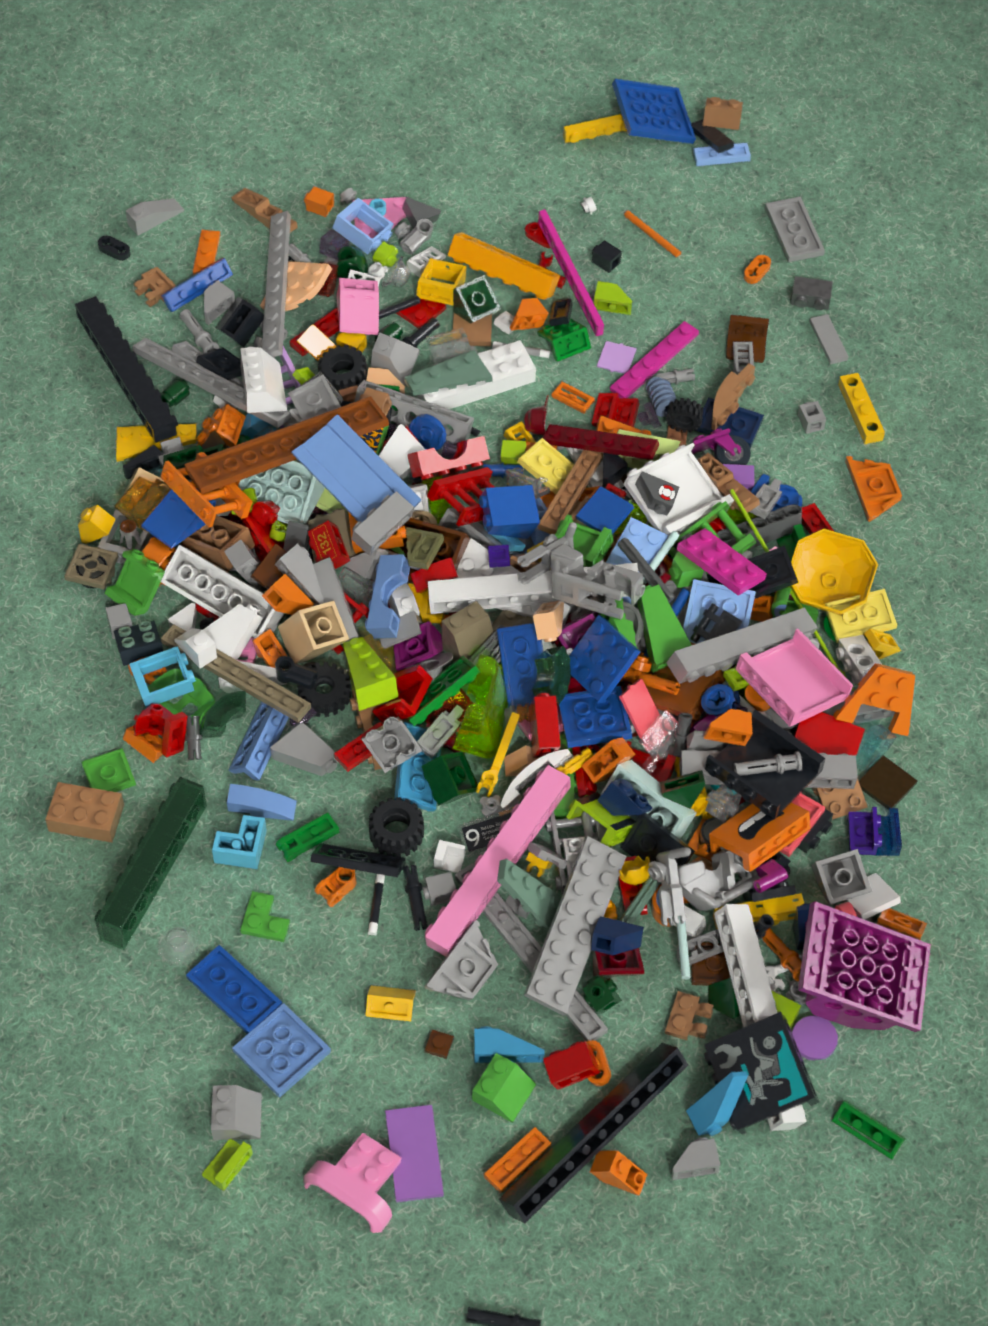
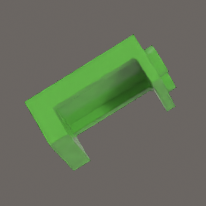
M569 514L558 525V530L555 533L558 539L565 536L569 524L573 522L572 516ZM576 523L577 528L573 535L574 549L583 554V567H592L603 560L614 542L612 530L604 527L599 532Z
M140 550L124 551L122 556L126 558L118 580L115 585L108 586L104 594L119 605L126 604L128 612L134 616L145 614L152 603L165 571L159 567L158 563L146 558Z

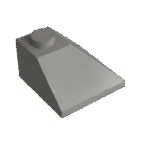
M379 332L372 350L371 368L388 369L403 385H406L404 377L411 374L420 349Z

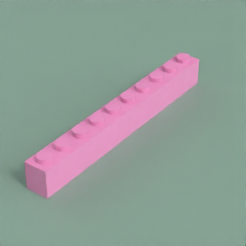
M547 765L544 771L541 770L538 773L535 784L532 788H527L522 802L514 806L511 812L512 816L508 821L505 820L502 823L497 837H493L489 841L487 851L484 855L481 854L477 858L474 869L466 873L459 890L455 889L453 891L449 904L441 908L434 925L430 924L426 929L425 940L428 947L446 957L470 924L478 919L501 886L497 881L500 860L508 859L515 865L517 864L530 842L534 840L570 789L569 776Z

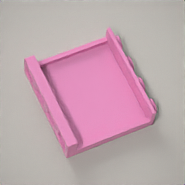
M799 629L795 630L793 639L754 657H751L747 652L741 654L736 666V671L789 727L843 702L850 695L853 684Z

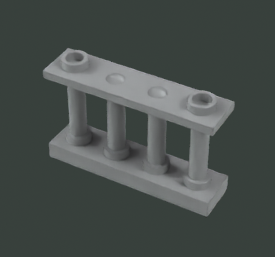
M553 811L545 824L547 832L551 831L554 852L562 857L560 848L563 847V839L567 838L559 839L557 828L582 826L583 821L582 817H576L571 820L568 818L555 820ZM591 817L592 826L595 829L593 833L594 839L601 842L606 833V828ZM557 866L558 876L555 877L556 889L561 890L562 894V887L567 885L568 877L565 878L564 869Z

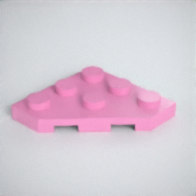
M406 197L379 198L386 202V214L384 217L394 224L392 229L403 218H406L402 209ZM362 199V201H364V202H365L366 204H368L369 206H370V202H371L372 200H374V199ZM357 217L354 219L355 226L373 239L379 234Z

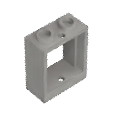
M115 509L113 514L115 522L109 535L102 537L98 548L117 552L118 559L116 562L125 564L126 558L122 556L123 552L133 549L110 544L119 523L125 520H133L137 528L144 529L141 525L148 516H140L128 511ZM144 529L140 536L141 544L137 543L135 549L142 552L152 534Z

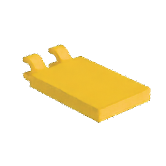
M511 713L490 770L483 772L477 785V793L480 792L482 787L488 789L487 797L492 795L498 781L499 770L520 717L519 714Z

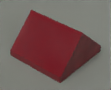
M639 948L616 955L592 950L593 977L639 976L644 974L645 970Z

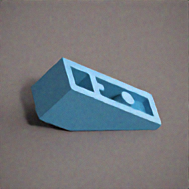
M489 1026L474 1029L475 1063H490L496 1053L514 1063H544V1049L500 1029H493Z
M731 1072L686 1110L698 1135L709 1134V1136H714L722 1131L721 1127L729 1121L747 1080V1072Z

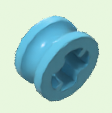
M374 199L370 202V207L382 216L386 214V202L384 200Z

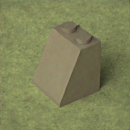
M477 601L442 621L443 649L453 654L452 660L454 662L462 656L469 659L493 633L489 615Z

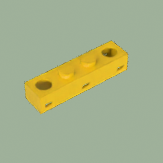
M859 373L840 376L838 386L864 444L883 441L885 431ZM855 383L856 386H849L848 384ZM874 424L876 431H870L867 427Z
M802 893L737 904L749 905L753 922L758 921L762 915L768 914L773 918V926L781 921L793 920L794 916L788 917V915L795 913L797 906L805 903ZM720 908L714 909L713 919L716 930L718 929L714 913L718 911Z

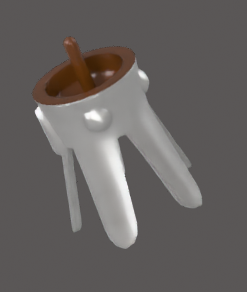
M133 520L123 521L120 524V543L123 542L125 536L127 548L131 549L132 536H134L136 541L141 544L136 523Z

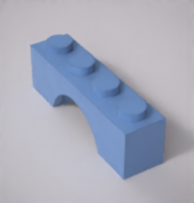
M403 554L380 555L379 563L376 565L377 574L372 585L373 595L372 600L369 601V615L365 621L366 630L374 639L397 638L400 618L393 609L388 608V601L396 588L408 582L410 566Z

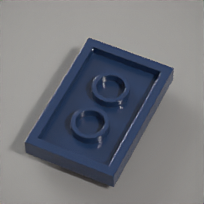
M708 397L703 408L702 424L697 432L711 435V432L714 431L711 429V420L715 399ZM738 407L734 414L731 413L728 416L723 426L720 425L717 429L721 428L723 431L729 428V436L735 435L743 438L751 449L763 422L764 415Z

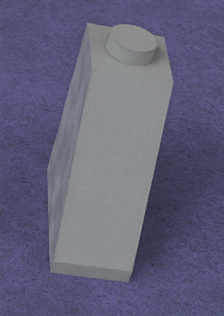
M303 722L270 747L271 757L274 760L319 776L333 772L338 764V761L334 758L335 751Z

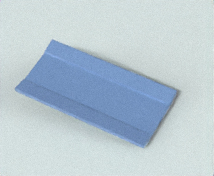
M338 414L310 439L291 452L358 522H363L373 508L377 509L381 506L382 500L387 495L391 496L396 491L414 507L422 500Z

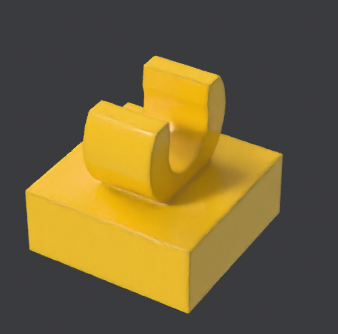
M529 852L526 860L531 863L528 864L526 871L531 872L533 867L537 866L539 869L537 877H541L545 873V869L551 868L553 863L544 861Z

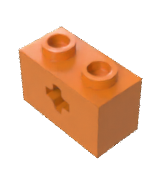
M623 737L613 739L586 761L582 768L593 783L605 781L614 773L618 764L629 761L635 756V753Z

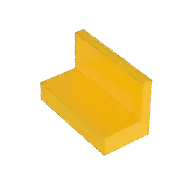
M371 985L367 994L366 1016L411 1021L416 990Z

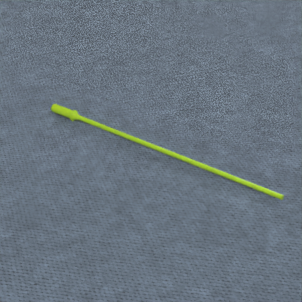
M731 489L730 493L732 494L734 500L736 501L737 505L739 506L740 510L745 516L747 522L749 523L750 527L752 528L753 532L758 538L763 549L765 550V552H769L768 547L766 546L764 540L762 539L761 535L759 534L758 530L756 529L755 525L750 519L748 513L746 512L745 508L743 507L742 503L737 497L735 491ZM791 588L790 594L798 608L802 609L803 606ZM816 630L814 632V635L820 643L821 647L823 648L824 652L826 653L828 659L847 678L845 672H843L836 664L835 660L833 659L825 643L823 642L822 638Z

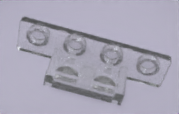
M667 710L658 716L638 741L651 754L641 766L648 774H651L656 769L657 765L655 763L668 754L669 750L667 748L675 744L674 731L677 730L678 721Z

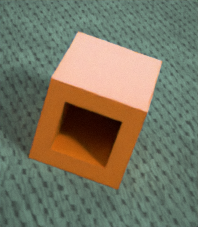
M314 186L310 193L308 192L305 196L306 210L327 217L334 206V193Z

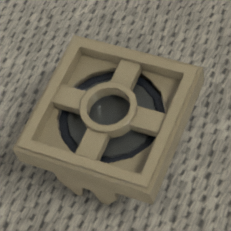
M78 544L65 573V580L82 584L87 588L105 589L107 583H112L111 577L115 576V564L118 559V553Z

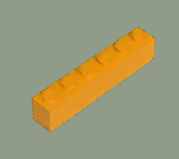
M462 232L454 234L447 255L452 257L453 261L457 263H466L473 270H482L489 277H498L502 279L503 283L507 285L514 284L519 287V290L523 292L530 291L535 294V297L543 300L554 295L560 275Z

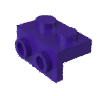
M872 807L871 812H848L849 851L858 849L859 855H876L878 847L882 846V834H878V828L881 826V815L877 814V807Z

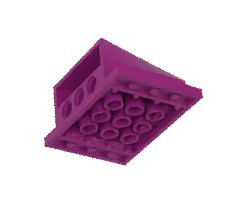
M814 901L810 903L808 921L805 922L806 936L798 990L807 993L805 1003L812 1014L855 1029L886 1030L897 1025L913 1032L921 1031L931 944Z

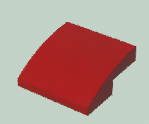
M599 393L592 426L597 427L598 419L600 416H604L634 427L640 404L639 399L619 398L618 393Z

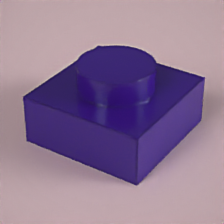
M509 545L488 546L490 568L510 566Z

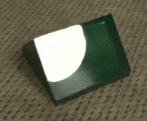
M485 275L453 289V312L470 324L501 310Z

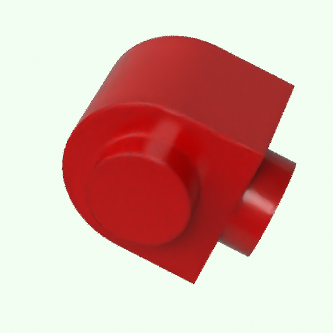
M270 500L260 501L253 505L251 512L257 522L262 526H267L276 522L280 507Z

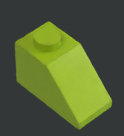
M598 281L594 296L596 309L631 315L632 300L617 284Z

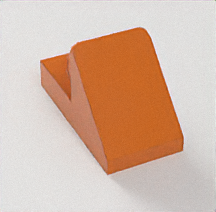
M268 629L252 640L258 658H263L268 667L275 668L276 660L281 656H287L271 629Z

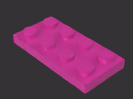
M706 528L678 543L676 549L738 596L764 581L767 575L758 566Z

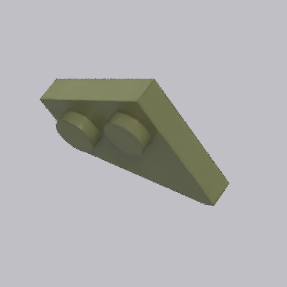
M406 528L409 566L428 570L444 541L443 534Z

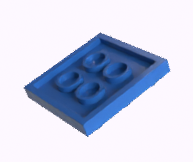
M598 615L562 666L598 702L604 703L640 654V651L606 618Z
M621 686L615 687L604 703L598 702L588 691L557 695L568 748L606 743L622 737L625 740L632 739L628 714L619 698L622 694Z

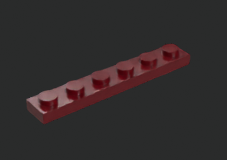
M549 424L543 436L546 442L554 446L649 460L653 459L659 447L658 439Z

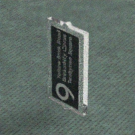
M513 808L457 826L461 837L460 844L465 846L467 858L484 854L487 851L489 841L493 837H497L502 823L505 820L508 821L512 816Z

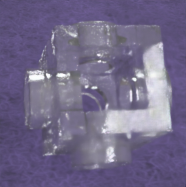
M723 783L716 791L712 790L707 796L706 801H708L705 811L724 822L729 816L733 817L739 809L738 804L742 796L735 790L727 788Z

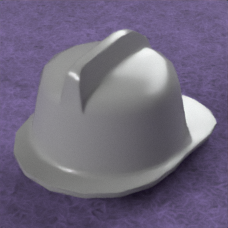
M449 652L439 653L406 669L420 664L433 678L432 680H434L442 673V667L453 659V654Z

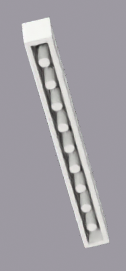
M637 563L616 565L638 572ZM583 567L584 571L587 573V569L590 567ZM551 570L543 573L528 584H522V581H518V576L524 572L428 581L431 614L458 612L475 601L483 609L538 605L558 601L552 595Z
M726 904L716 911L714 915L742 1023L746 1027L776 1014L777 1010L749 905ZM802 1105L768 1118L771 1131L791 1130L807 1122Z

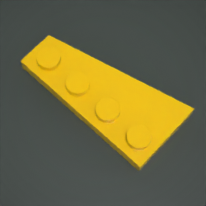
M178 424L176 426L177 435L160 441L164 442L180 437L182 446L197 443L196 424ZM145 426L117 427L116 460L119 462L127 458H135L152 445H155L161 451L160 442L155 443Z

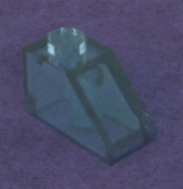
M881 724L871 726L860 743L856 755L857 768L866 773L889 750L897 737Z

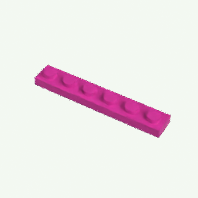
M684 321L610 386V391L618 393L620 398L631 396L697 337L699 330Z

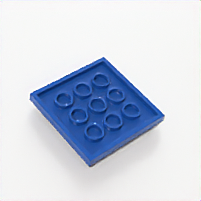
M614 79L612 86L628 135L681 143H694L696 137L679 88Z

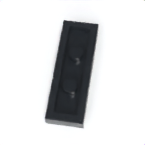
M704 119L691 123L694 134L718 153L734 148V142L716 127L703 126Z

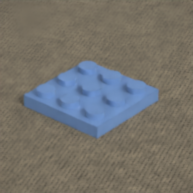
M284 1003L232 1047L233 1052L279 1098L331 1053V1048Z

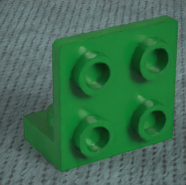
M571 318L569 324L550 326L549 324L537 331L540 337L550 342L554 359L557 362L591 349L587 327Z

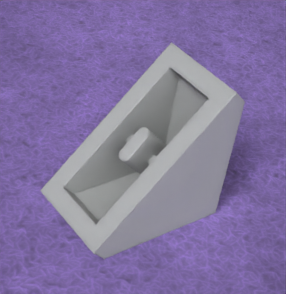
M378 548L370 556L364 552L351 557V561L344 564V566L364 578L375 580L377 574L376 565L379 563L380 555H388V551Z

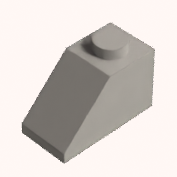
M218 280L204 291L205 322L208 325L228 310L235 301L234 292Z
M702 1137L691 1142L673 1167L672 1180L719 1173L720 1161L715 1139Z

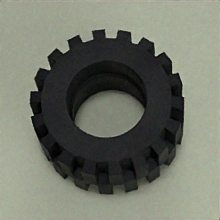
M338 345L334 349L330 348L328 349L329 352H324L322 354L323 357L319 358V376L324 375L336 398L339 396V390L355 385L359 386L363 380L367 379L368 370L365 356L362 355L360 350L357 351L355 347L349 348V345H344V347ZM340 370H350L349 372L344 374L336 373Z
M397 797L396 800L387 798V802L383 800L379 802V807L375 806L373 813H370L369 836L370 841L373 842V847L375 849L379 848V853L381 854L387 852V855L396 854L398 857H401L402 853H405V856L410 855V850L415 852L418 849L417 844L421 846L422 838H424V818L415 803L410 804L408 799L402 801L401 797ZM399 821L405 823L408 828L402 832L393 833L386 830L385 826L391 822Z

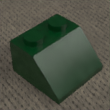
M464 751L441 755L421 766L424 778L429 783L432 796L438 806L449 804L476 793L478 784Z

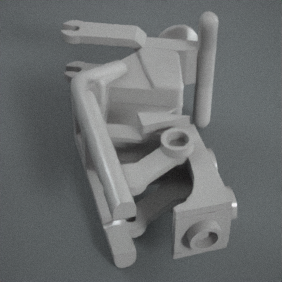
M575 522L569 524L565 536L558 539L555 534H550L549 537L547 536L544 539L543 545L518 557L517 564L521 563V567H527L542 557L541 563L518 576V581H522V584L530 583V581L547 572L551 567L552 595L555 599L620 620L623 618L624 610L617 608L615 600L620 601L624 594H626L631 599V605L634 606L645 591L642 573L603 562V560L588 568L586 573L583 568V554L574 549L573 535L577 528ZM599 594L606 596V601L600 603L586 597L589 595L596 597Z
M688 847L659 853L656 856V861L649 863L648 873L653 880L662 882V886L659 888L661 923L664 926H667L668 922L670 926L674 923L679 924L678 916H680L681 924L686 921L683 897L699 911L720 908L754 887L753 882L760 878L756 868L751 872L743 869V858L723 847H720L721 851L711 857L713 871L705 869L703 861L677 866L675 858L687 857L691 854V850ZM734 873H737L741 879L736 883Z

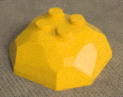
M822 529L798 540L791 563L799 583L791 585V588L800 603L826 612L842 615L867 602L878 563L864 540ZM860 595L859 599L853 601L849 607L842 610L824 606L828 602Z

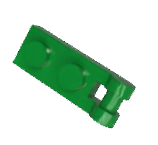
M326 813L282 837L275 845L279 851H283L285 860L290 862L302 853L340 833V830L330 814ZM292 843L296 844V846L293 848H290L289 846Z

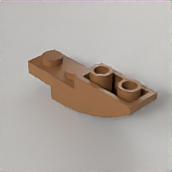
M749 363L738 375L731 371L724 379L714 400L711 420L712 430H716L720 425L723 426L728 416L737 411L739 397L747 386H751L755 380V366Z
M707 453L697 460L723 497L730 494L733 498L730 490L733 489L747 513L760 505L759 498L735 480L733 472L711 454ZM734 500L730 508L732 510L736 508L738 511L742 513L736 501Z

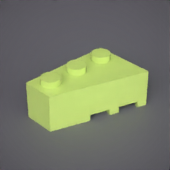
M620 429L617 434L658 439L659 447L652 459L654 462L659 460L665 453L671 454L675 452L681 442ZM619 455L628 463V467L632 469H641L647 462L651 461L649 459Z

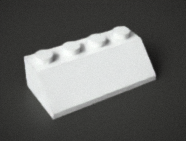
M260 347L240 348L241 373L247 413L287 411L280 363Z

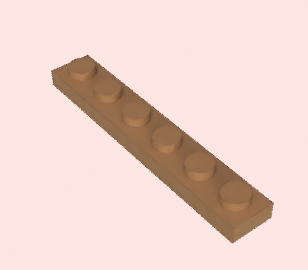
M588 450L582 451L540 520L538 530L549 534L557 532L560 521L564 520L567 514L570 515L603 460L604 453Z

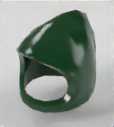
M344 246L340 249L338 263L335 266L337 275L348 279L350 269L368 274L367 259L360 249L353 246ZM354 274L356 279L362 278V276Z

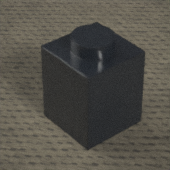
M605 240L601 244L596 245L592 250V263L608 273L621 263L622 251Z

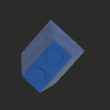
M533 485L485 488L479 497V505L483 508L484 513L483 525L487 528L488 534L529 539L540 524Z

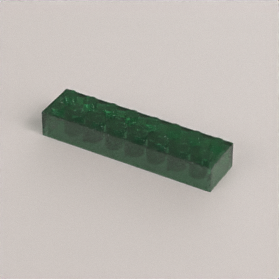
M179 777L177 782L171 785L169 796L166 801L163 800L158 810L159 813L156 818L151 819L148 831L145 836L140 838L135 854L130 855L125 871L119 874L113 891H109L106 896L104 907L99 909L95 915L94 921L100 941L125 950L207 807L203 785L183 777Z

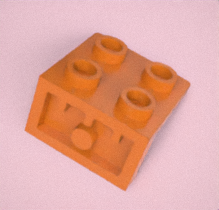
M229 404L224 405L221 409L217 408L210 418L207 417L203 421V430L197 437V445L202 447L211 432L215 431L227 446H235L246 416Z

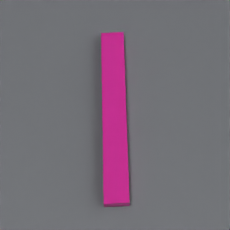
M546 209L539 211L538 224L595 336L603 335L604 323Z

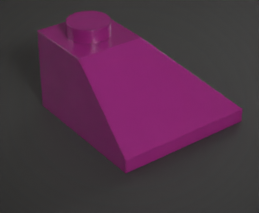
M430 621L420 625L421 634L394 645L397 671L431 658L443 651L441 633Z

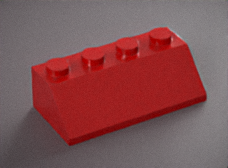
M249 512L248 517L242 519L243 526L249 529L255 544V553L261 561H263L275 544L279 545L282 549L284 548V542L273 540L270 537L272 525L262 526L253 518L251 512Z

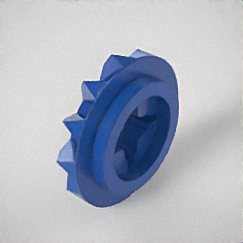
M724 684L711 686L705 691L701 699L703 710L708 715L716 717L719 714H724L728 709H732V703L735 702L734 692L729 686ZM719 697H721L723 701H720L717 706L715 701H718Z

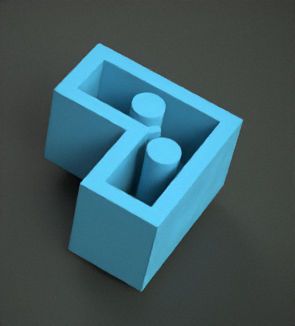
M243 815L239 834L217 831L212 848L214 863L258 869L267 832L265 818Z

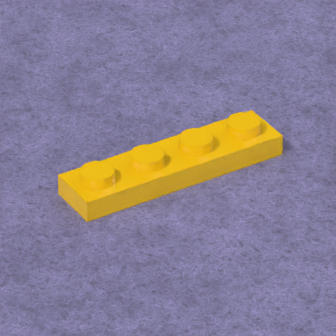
M622 114L564 126L563 139L565 143H576L582 139H594L597 136L611 135L619 131L626 132L627 129Z

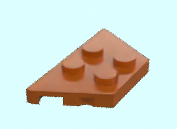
M846 456L845 462L868 522L874 520L901 501L902 494L890 464L876 463L867 459L861 462L852 460V456Z

